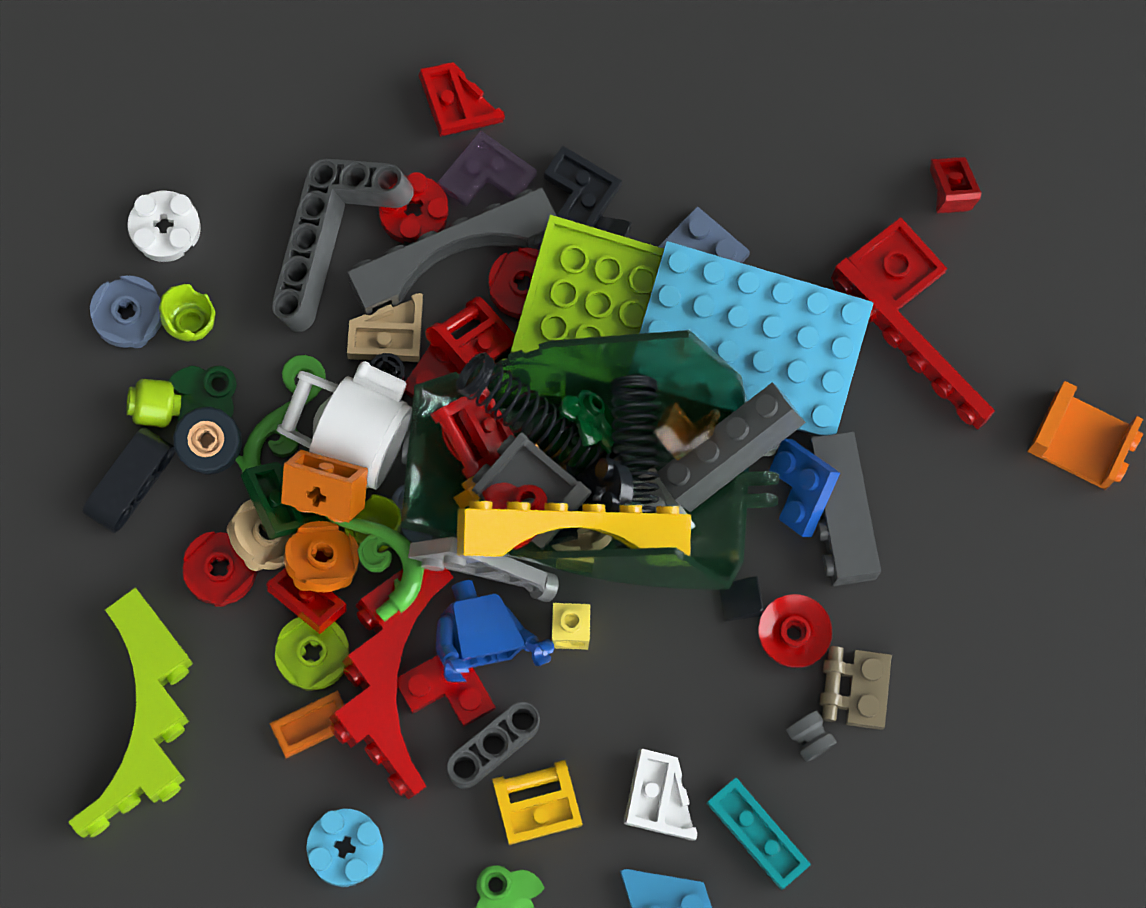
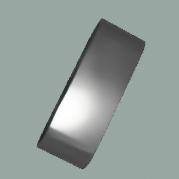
M518 702L512 705L453 753L447 764L448 777L451 783L461 789L475 786L531 740L539 728L540 718L537 709L527 702ZM519 713L528 714L533 720V725L527 730L515 728L512 724V719L515 715ZM490 737L500 738L504 743V749L498 754H489L483 748L485 740ZM466 760L474 765L475 772L469 778H459L453 771L454 767L458 762Z

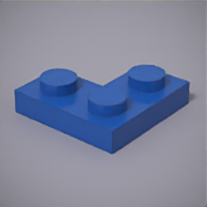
M785 438L781 442L769 471L792 487L779 520L800 536L812 537L840 472L793 439Z

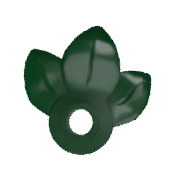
M188 366L177 371L168 380L172 383L174 390L183 394L180 414L177 417L178 421L186 413L201 407H213L224 411L232 417L234 406L231 397L235 393L237 382L235 375L230 369L224 366H213L204 370L197 366ZM217 378L223 379L226 383L225 387L219 391L211 386L213 380Z
M582 390L576 396H565L561 400L560 414L576 422L582 445L588 447L599 442L600 446L608 454L613 452L611 448L615 443L611 437L613 430L605 418V405L601 397L589 390Z

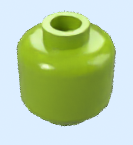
M140 379L135 384V387H129L126 414L132 416L133 422L136 425L163 428L170 424L172 416L179 417L181 395L174 394V387L171 382Z

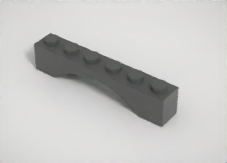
M543 188L535 191L530 189L522 191L508 203L503 205L499 203L492 204L486 207L480 215L471 219L468 217L460 218L443 231L438 233L436 231L427 232L420 236L417 242L406 247L398 245L389 249L383 257L373 261L366 259L358 262L353 266L352 270L348 271L350 286L364 315L374 314L378 309L390 304L392 307H395L402 303L407 291L425 271L451 254L469 248L490 245L511 246L515 248H534L541 245L550 215L556 216Z

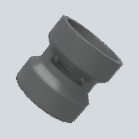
M818 711L805 716L786 729L791 740L797 741L801 745L800 754L805 762L814 759L837 744L832 733L824 731L822 726L823 719Z

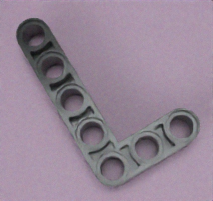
M324 158L315 161L310 166L272 301L274 314L292 331L302 332L307 330L316 318L345 204L400 208L411 201L414 195V188L396 165Z

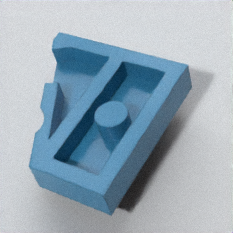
M629 869L620 871L631 908H712L704 882Z

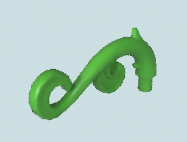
M298 355L289 359L282 370L283 382L291 393L295 391V377L299 371L308 372L326 380L325 369L321 362L308 355ZM312 385L305 405L319 394L322 389L321 387ZM290 401L267 414L255 426L246 441L243 456L238 455L235 460L242 472L247 468L261 465L260 457L263 444L274 433L280 435L279 440H269L268 442L269 448L274 455L284 458L291 456L298 449V442L280 434L276 430L278 424H282Z
M353 518L349 523L330 520L341 527L369 535L360 543L358 555L365 569L371 572L384 571L392 561L391 552L387 550L384 553H379V548L389 546L396 551L403 565L401 581L398 578L394 580L395 589L388 595L389 600L375 611L384 622L398 611L403 613L416 599L421 589L424 568L421 567L422 561L408 558L410 541L398 531L383 524Z

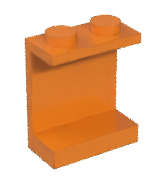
M1064 381L1056 391L1027 452L1106 490L1114 481L1120 483L1129 466L1124 460L1128 451L1134 452L1141 441L1143 433L1138 431L1143 419L1136 416L1128 424L1073 397L1077 386Z

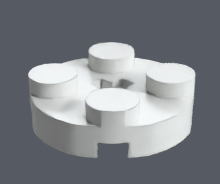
M156 191L148 195H141L136 199L134 208L129 214L128 232L133 244L146 257L154 261L168 262L181 258L185 255L184 252L192 245L194 247L200 236L201 226L196 209L187 196L173 191ZM162 219H168L174 225L167 228V233H160L159 228L155 227L156 223Z

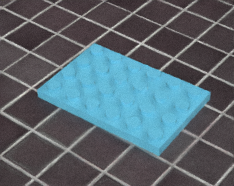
M667 241L627 375L651 376L657 380V389L734 412L773 382L786 395L806 422L797 429L798 431L818 437L837 434L874 302Z

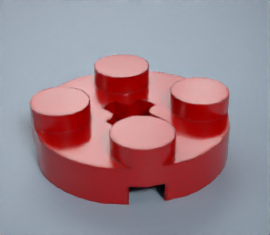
M413 172L406 177L414 188V195L408 204H420L421 215L405 214L408 210L407 205L400 208L379 207L380 222L383 229L392 239L404 243V241L409 243L417 242L418 238L427 232L436 231L438 233L443 231L447 223L449 210L446 193L437 182L419 172Z
M525 247L518 248V251L509 254L506 252L498 257L491 267L489 273L490 299L500 311L508 316L520 319L528 289L524 291L519 290L518 285L514 281L516 279L522 280L525 276L530 277L531 281L539 250Z
M215 531L204 533L197 537L185 551L183 559L184 581L191 593L205 603H210L217 607L226 606L243 598L254 585L258 571H253L245 565L244 560L235 552L228 533H215ZM217 560L222 563L227 560L230 563L226 567L228 573L224 576L220 574L213 576L211 574L214 570L211 565L212 562Z

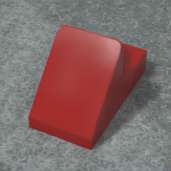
M966 157L931 159L930 172L938 189L937 213L972 210L981 199V191Z

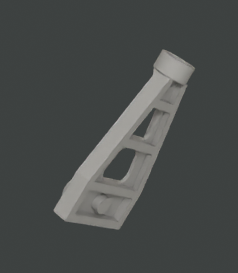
M455 537L410 543L408 558L422 561L421 567L428 570L443 571L445 568L524 587L532 598L543 602H550L558 591L559 581L555 574L537 569L506 555H457V538Z

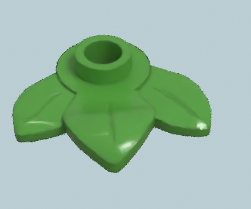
M490 866L485 868L478 876L477 891L481 898L476 908H534L531 898L539 895L545 887L540 879L530 871L518 870L510 872L502 866ZM498 878L502 881L503 888L501 891L492 892L489 889L488 883L491 879Z

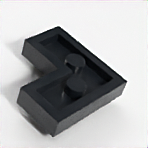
M564 146L561 147L544 172V179L571 194L557 217L593 228L622 186V180Z

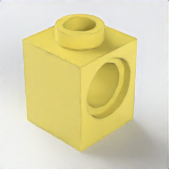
M553 603L551 641L554 643V648L588 650L590 641V604Z

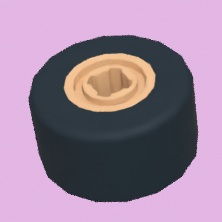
M213 407L196 408L186 413L177 423L173 435L174 449L179 459L192 470L203 474H216L230 468L242 448L241 431L236 422L224 411Z

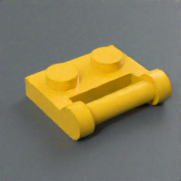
M565 760L554 762V767L504 779L501 776L492 779L509 845L582 826L581 816ZM556 781L559 782L560 791L510 804L508 796L510 793Z

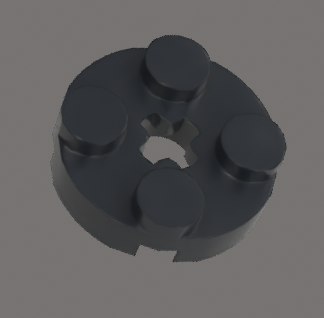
M603 457L595 460L585 473H579L575 479L591 491V495L583 504L605 505V512L618 513L619 505L631 504L633 498V479L629 468L626 465L619 464L620 461ZM582 505L578 509L580 512H582Z

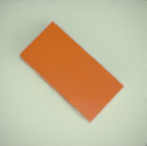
M338 690L269 723L286 759L334 736L330 729V725L333 723L329 717L344 706Z

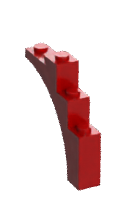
M424 568L421 589L414 602L403 613L398 611L385 622L375 610L389 600L388 595L395 589L394 580L398 578L401 581L403 569L364 596L355 605L359 610L357 617L362 625L369 631L373 629L376 635L350 653L342 662L346 666L343 671L348 680L355 687L360 685L364 691L329 717L333 723L330 725V729L338 741L342 744L347 742L352 748L361 740H364L367 744L365 751L369 758L377 766L380 764L384 766L390 774L387 778L390 786L399 796L404 794L407 799L412 798L427 786L412 763L401 734L396 704L397 673L405 642L417 617L431 598L454 578L450 571L445 568L443 571H433Z

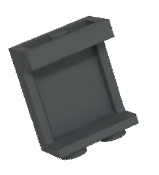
M522 432L517 438L510 435L497 450L501 455L492 467L486 463L472 479L476 483L472 490L483 501L486 500L483 498L482 492L496 483H510L517 487L527 484L536 485L545 492L548 503L568 504V511H577L591 495V491L585 485L575 480L534 445ZM527 498L524 499L522 502H528L531 504L532 502H534L535 499ZM561 528L537 534L531 542L543 551Z

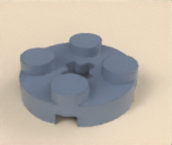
M127 275L121 276L119 280H114L111 283L107 281L97 289L90 303V315L93 326L100 337L111 345L122 348H141L156 335L162 323L159 314L161 299L154 287L140 277ZM129 304L134 305L133 311L135 315L128 319H122L118 309L120 307L127 308Z

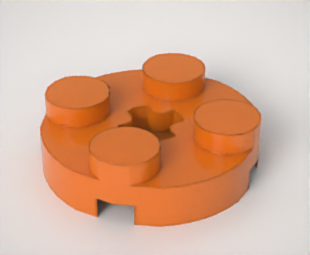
M328 521L309 522L299 527L297 533L291 539H288L284 552V565L298 589L315 592L335 591L340 588H346L351 584L358 568L359 546L350 533L348 537L339 530V525ZM317 551H323L325 556H331L332 559L327 560V562H319L314 557H316Z

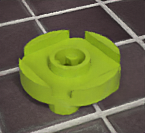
M297 617L281 630L276 644L275 661L280 673L290 684L305 691H313L327 688L344 674L343 669L346 667L342 661L349 655V643L343 629L336 622L319 634L301 618ZM307 644H311L313 647L320 645L323 648L319 652V660L314 662L312 659L307 661L303 659V656L306 654L304 647Z

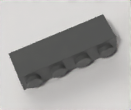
M772 382L656 473L659 474V479L673 499L687 511L691 512L806 422L786 395Z
M855 432L812 437L807 450L840 472L816 526L819 541H825L827 554H824L822 557L825 575L831 576L833 586L876 580L881 573V567Z

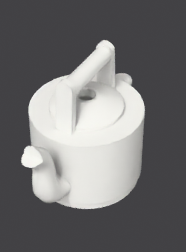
M366 361L359 364L354 378L347 376L339 385L308 372L299 371L297 376L299 381L282 424H278L276 430L280 434L310 449L309 452L368 468L366 488L378 489L388 475L402 447L405 434L412 420L413 407L401 400L407 386L406 382L371 366ZM312 385H316L333 392V394L320 405L313 420V439L297 432L295 428Z

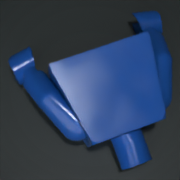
M464 580L451 587L456 601L451 603L441 614L436 630V653L444 665V677L447 681L467 682L461 673L469 672L468 668L511 660L522 649L532 652V660L536 666H541L551 661L549 654L554 650L553 641L545 639L539 642L538 637L524 628L499 595L491 594L478 597L472 580Z

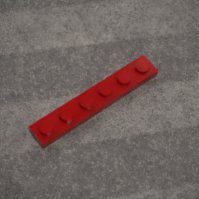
M847 257L837 264L831 277L836 290L874 302L868 322H874L882 330V336L885 341L894 348L898 347L907 356V362L914 371L923 373L932 382L931 386L936 394L943 399L947 398L956 407L958 416L966 424H972L977 430L980 429L990 419L995 410Z

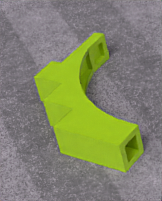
M136 587L105 609L125 642L133 666L136 684L134 726L123 761L109 786L98 800L68 821L75 832L82 838H85L87 835L95 837L110 825L108 819L119 811L124 814L140 803L141 799L139 796L144 792L154 803L159 799L165 802L181 790L179 784L185 780L159 744L164 740L166 743H169L178 738L185 731L183 726L189 722L163 686L168 682L173 685L182 680L189 673L187 668L193 663Z

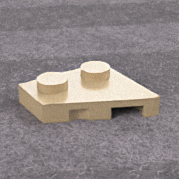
M417 293L411 296L410 301L392 307L390 304L378 309L374 314H365L350 320L347 346L348 359L372 360L379 354L392 353L398 356L401 361L419 362L423 294Z

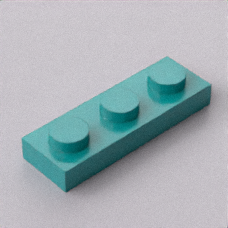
M737 778L733 779L707 802V805L781 891L811 865Z

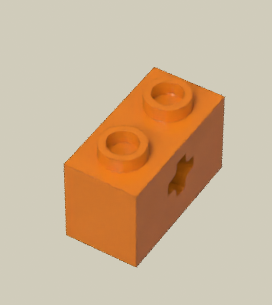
M300 450L284 463L281 503L295 507L300 512H313L326 516L334 522L349 523L365 508L368 468Z

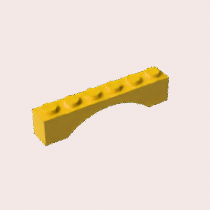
M469 501V509H458L457 555L504 556L516 545L537 534L559 528L574 527L590 529L611 536L630 547L642 559L690 560L691 514H679V507L656 506V513H642V506L619 505L618 513L605 512V505L582 504V512L568 511V504L545 503V511L530 510V503L507 502V510L492 509L491 501Z

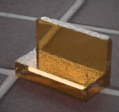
M675 402L664 410L654 433L678 461L713 435L720 413L717 409H714L693 424Z

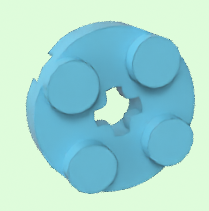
M340 809L325 813L314 824L307 839V854L310 865L321 879L335 886L349 887L364 881L375 873L382 860L383 842L379 828L370 817L357 810ZM345 837L351 838V845L356 847L354 854L347 853L345 858H340L339 850L334 848L337 841L342 842Z

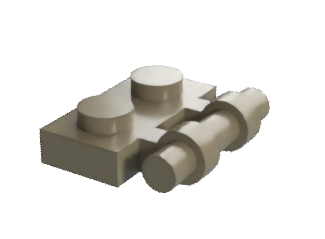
M830 646L828 660H825L823 664V673L826 674L824 693H820L819 703L820 706H823V721L836 722L837 709L847 710L846 725L883 730L886 720L892 655L855 650L853 652L852 664L842 662L844 648ZM841 677L850 678L849 697L839 694Z

